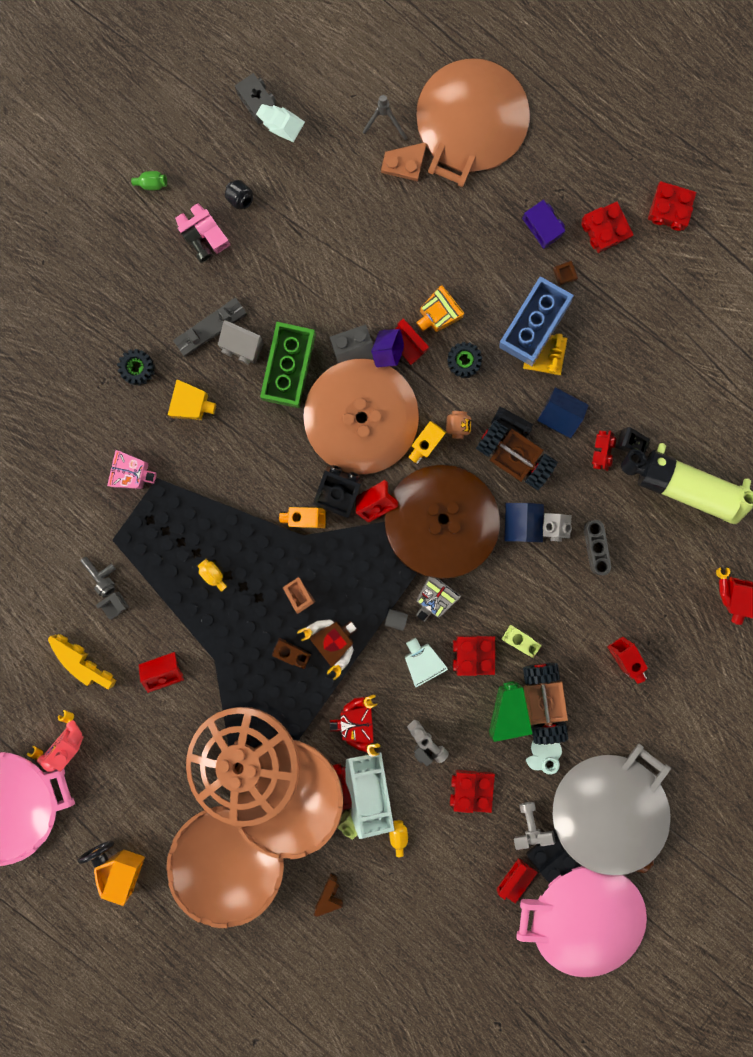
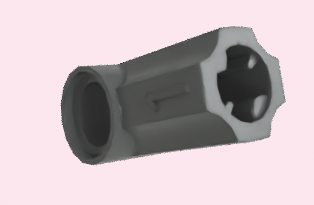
M389 609L384 626L403 631L408 614L402 613L399 610Z

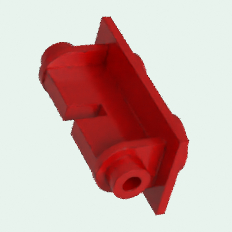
M599 431V434L596 435L595 448L602 450L601 452L594 451L593 469L601 470V466H603V469L608 471L609 467L612 466L613 455H611V451L616 445V436H614L612 431H609L608 435H606V431Z

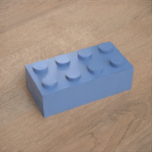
M539 277L501 339L499 348L526 364L533 366L570 306L574 295Z

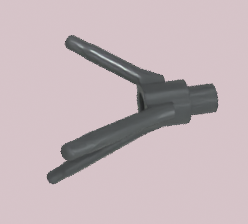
M381 95L378 107L365 126L363 133L366 134L379 114L383 116L388 115L403 139L407 140V136L389 107L387 97Z

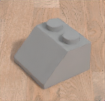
M224 320L218 346L222 349L221 352L230 357L234 354L239 357L241 362L249 365L250 362L256 363L264 342L260 335Z

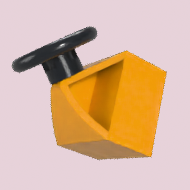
M110 840L85 852L77 861L79 864L92 861L95 868V881L101 899L124 906L133 894L145 857L123 849L108 858L105 852L114 846V841Z

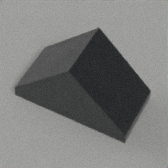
M627 427L621 430L616 448L626 452L637 449L645 454L650 439L633 428Z

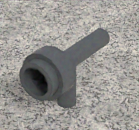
M87 557L80 560L96 581L97 585L94 590L99 596L107 597L115 591V583L112 579H104L116 570L112 564L98 572Z

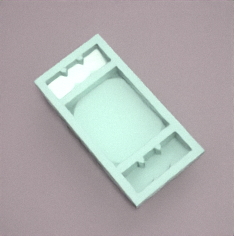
M382 754L346 759V785L352 801L351 817L359 839L395 831Z

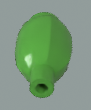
M158 171L143 172L139 178H132L131 183L133 186H141L145 190H161L167 186V177Z

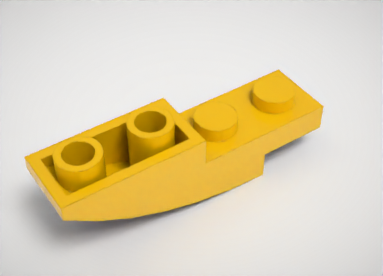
M61 634L52 635L48 638L52 650L62 665L83 684L89 686L95 681L106 689L114 686L117 680L113 678L111 673L105 670L103 672L96 668L97 665L91 661H84L88 654L84 652L85 649L77 644L72 645L67 642L68 638Z

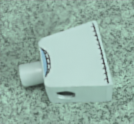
M416 638L406 643L411 653L407 654L405 659L415 687L448 670L428 643L421 647Z

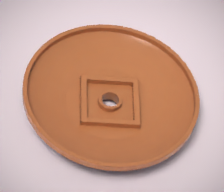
M352 359L332 366L315 381L305 402L304 426L311 446L326 463L336 465L342 468L343 472L371 474L389 468L409 450L418 429V404L408 382L392 367H376L374 360ZM359 412L367 414V420L364 423H359L356 420V415Z

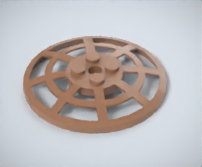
M235 707L216 713L198 728L188 748L186 771L193 795L202 808L212 817L233 826H253L266 822L276 816L291 800L299 779L300 764L298 752L289 732L273 716L255 708ZM244 714L241 726H233L219 731L215 723L217 719L227 715ZM252 716L266 721L275 728L278 734L268 740L257 730L249 728ZM208 726L213 737L206 744L202 756L192 754L198 737ZM239 732L238 744L228 747L223 736ZM249 734L257 738L263 745L255 750L246 744L247 735ZM283 740L290 755L291 772L279 771V761L274 746ZM215 742L222 751L217 760L207 758ZM266 752L270 754L273 770L263 769L261 756ZM191 762L200 764L201 778L206 788L201 793H198L193 781ZM236 763L243 765L244 770L242 773L236 771ZM206 766L216 768L218 779L211 785L207 778ZM261 777L271 778L267 790L262 795L256 785ZM278 779L290 781L284 798L277 807L273 808L266 799L274 791ZM222 785L231 791L230 802L221 798L215 792ZM249 791L255 798V801L238 804L239 793ZM211 795L218 803L230 808V819L217 814L203 800ZM260 805L267 812L263 817L254 820L238 821V810L251 809Z

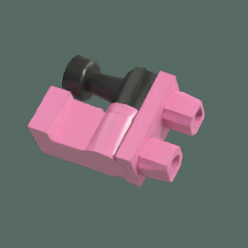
M198 203L190 209L195 217L188 220L183 213L175 219L179 226L178 230L186 242L192 245L198 252L196 257L202 263L210 259L213 254L210 249L204 248L200 240L206 238L216 254L229 247L230 243L207 209L204 210Z

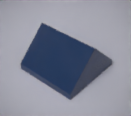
M555 387L537 421L571 439L583 421L589 405Z
M505 503L504 541L543 543L544 504Z

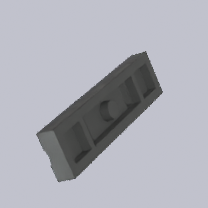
M235 297L173 341L183 356L186 357L220 334L223 320L234 324L246 316L247 313Z

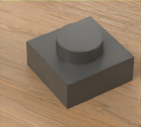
M419 745L415 746V758L426 766L433 762L431 752L428 749L420 748Z

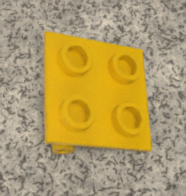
M562 334L551 335L533 366L524 362L523 369L561 375L567 338L563 337Z

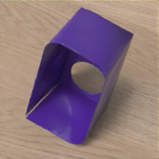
M400 329L380 330L371 350L376 367L398 365L404 349Z

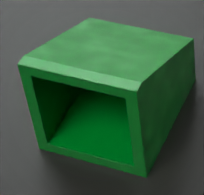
M507 681L503 683V686H499L489 728V735L493 742L532 734L524 690L515 681Z

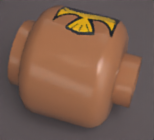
M452 411V414L447 416L446 432L452 435V439H463L464 436L469 435L471 432V417L464 411Z

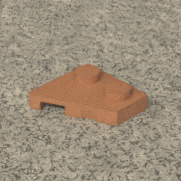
M426 143L385 152L381 173L418 181Z

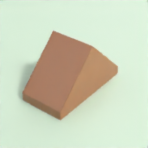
M299 577L283 587L297 614L315 602Z

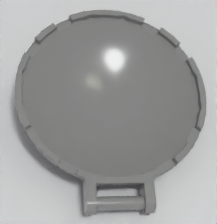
M639 743L628 758L616 755H601L578 763L563 777L556 790L552 816L560 843L576 862L591 871L604 875H625L636 872L657 857L667 840L671 816L668 799L661 786V782L669 773L671 767L667 764H662L645 751L644 747ZM638 755L660 771L657 776L635 760Z

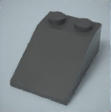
M366 324L330 336V342L338 363L352 359L373 360L371 353L373 343Z

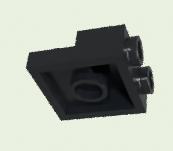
M336 465L327 466L313 505L349 518L363 480L360 479V475L357 473L349 472L347 474L341 472L342 468Z
M555 829L553 830L555 836L554 845L541 846L536 844L526 853L549 884L558 876H564L572 872V869L581 867L563 848Z

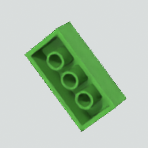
M276 322L260 395L263 401L300 409L316 336L315 330Z

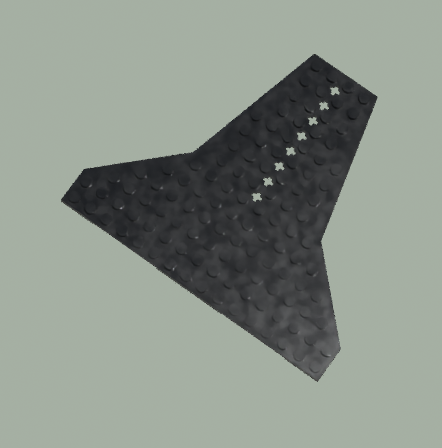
M156 478L154 484L151 485L112 540L214 659L222 710L235 707H250L262 710L277 719L286 728L292 739L296 741L301 738L387 617L389 609L394 607L417 574V572L407 567L392 550L386 535L385 522L301 535L159 478ZM153 515L155 524L150 523L148 525L146 518ZM169 526L171 534L163 536L162 528ZM184 537L186 546L179 547L177 540ZM200 548L202 556L194 558L193 550ZM215 559L217 561L216 565L223 575L222 581L227 586L223 591H220L217 586L209 585L199 574L197 566L203 560L213 561ZM230 570L232 571L231 576L233 579H227L226 581L223 573ZM299 577L315 602L297 614L283 587ZM246 581L249 589L247 591H240L239 583ZM263 593L262 598L264 601L257 603L254 595ZM351 620L358 629L349 636L354 642L352 644L354 650L350 662L341 671V675L333 680L336 677V673L331 671L327 674V671L331 668L330 664L310 639L301 641V639L305 638L304 632L298 634L297 632L300 629L307 628L316 621H337L343 627ZM279 637L311 654L305 669L272 656ZM244 714L224 716L225 729L241 726ZM252 716L249 728L257 730L268 740L278 734L275 728L266 721ZM239 732L227 734L228 747L233 745L235 741H238ZM249 734L247 735V745L256 748L262 744L257 738Z

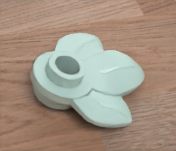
M532 741L531 751L533 755L526 759L528 766L533 770H542L546 774L556 773L560 767L558 759L562 754L560 743L538 745ZM548 761L553 762V765L551 767L546 766V763Z

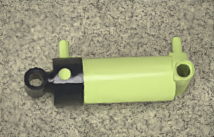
M660 443L657 451L653 450L647 458L642 451L633 449L621 463V469L627 475L640 474L638 478L639 486L668 496L723 519L726 522L737 524L753 509V491L750 490V479H744L742 486H737L679 462L675 458L664 454L666 449L664 443Z

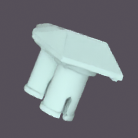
M262 104L256 113L270 132L291 142L295 141L305 123L287 109L274 105L272 107Z

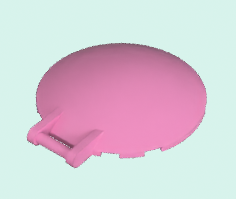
M0 752V866L19 862L33 854L49 836L55 822L56 811L75 805L74 798L70 795L64 777V769L61 772L57 769L53 772H42L35 764L21 756ZM57 778L63 800L57 801L50 779Z
M581 866L572 869V872L564 876L560 875L548 885L549 888L544 892L543 896L540 895L538 900H521L520 907L522 912L520 929L517 931V940L536 942L540 953L549 964L559 971L572 976H600L619 968L636 952L646 929L647 914L643 897L634 883L624 875H604ZM533 910L531 931H527L529 912Z

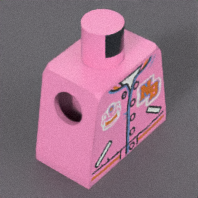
M116 450L107 486L143 489L144 482L154 484L157 473L147 471V462Z

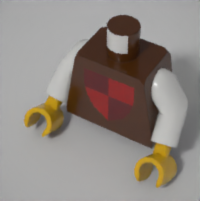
M321 620L314 622L307 628L300 629L297 634L304 632L305 638L301 639V641L307 639L312 641L331 666L327 674L331 671L336 673V677L333 678L335 680L350 662L354 650L352 646L354 642L349 636L358 629L351 620L343 627L337 621Z

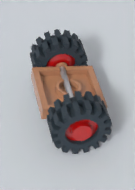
M541 663L523 667L525 683L531 684L523 686L530 724H537L531 727L533 742L538 745L565 742L568 740L567 725L561 721H568L563 681H557L560 680L558 663Z

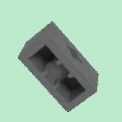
M252 73L236 84L235 89L237 95L259 125L263 122L256 115L260 106L264 104L273 107V105L276 106L277 101L272 93L268 94L266 92V85L261 78L257 79L255 74Z

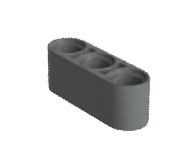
M599 520L588 521L584 525V536L590 569L596 575H607L611 570V561L605 527ZM593 523L598 527L596 534H592L590 531V526ZM597 542L601 545L599 553H596L593 549L594 544ZM600 561L605 565L602 572L597 570V564Z

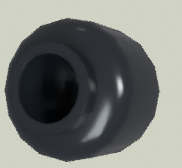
M235 180L227 184L225 199L236 209H246L253 201V191L242 180Z

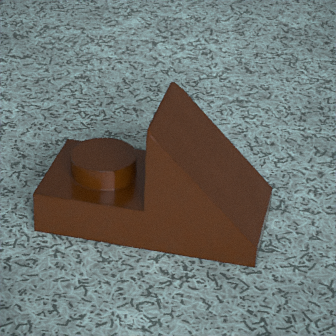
M330 874L314 909V916L316 917L343 907V901L334 897L339 885L336 884L337 877Z

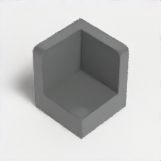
M114 592L96 605L97 608H102L109 620L130 608L120 592Z

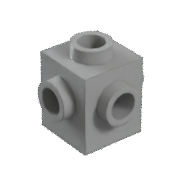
M545 513L543 536L551 537L550 541L562 542V538H570L572 515Z

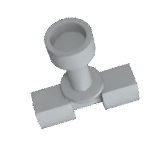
M413 720L407 726L419 747L424 750L429 748L433 752L432 758L437 763H442L447 759L449 752L443 746L438 747L431 740L432 735L424 730L419 721Z
M526 802L519 804L521 813H525L528 831H525V835L514 837L516 850L527 849L534 844H540L541 846L554 845L555 836L553 831L541 832L540 829H536L532 812L536 810L535 803Z

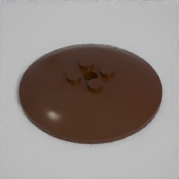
M428 466L408 475L394 489L391 496L398 501V507L385 513L386 535L396 556L411 570L431 578H455L473 571L491 554L500 530L499 510L491 491L474 474L455 466ZM446 515L449 522L445 525L440 524L438 517Z

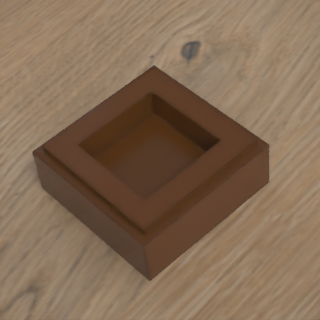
M572 261L553 267L559 286L578 279Z

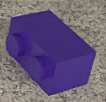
M544 199L526 211L522 218L543 249L561 238L565 233L564 223L556 218L553 214L552 206L549 203L546 204Z

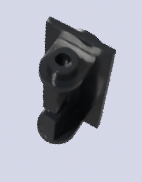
M502 407L498 408L491 421L492 424L496 420L508 428L506 432H509L512 428L525 438L529 435L533 426L532 423Z

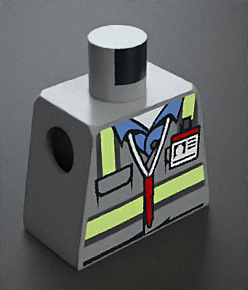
M428 577L416 600L422 605L416 616L424 622L431 613L439 618L461 596L439 579Z

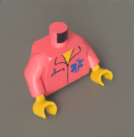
M63 710L64 716H58L59 721L67 723V728L44 755L43 751L33 746V754L27 753L28 757L36 760L47 772H53L56 769L61 772L80 748L83 736L78 725L73 720L74 714Z

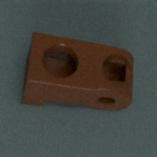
M280 637L272 652L273 657L305 669L311 656L309 652L286 642V640Z

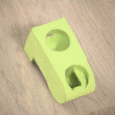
M512 625L509 626L502 637L503 641L532 658L535 657L542 646Z

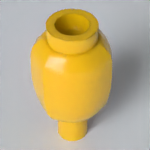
M205 559L197 566L199 574L209 585L217 586L220 591L227 587L222 581L223 575L213 562Z
M402 820L393 821L395 831L389 832L390 843L396 849V857H403V849L408 843V832Z

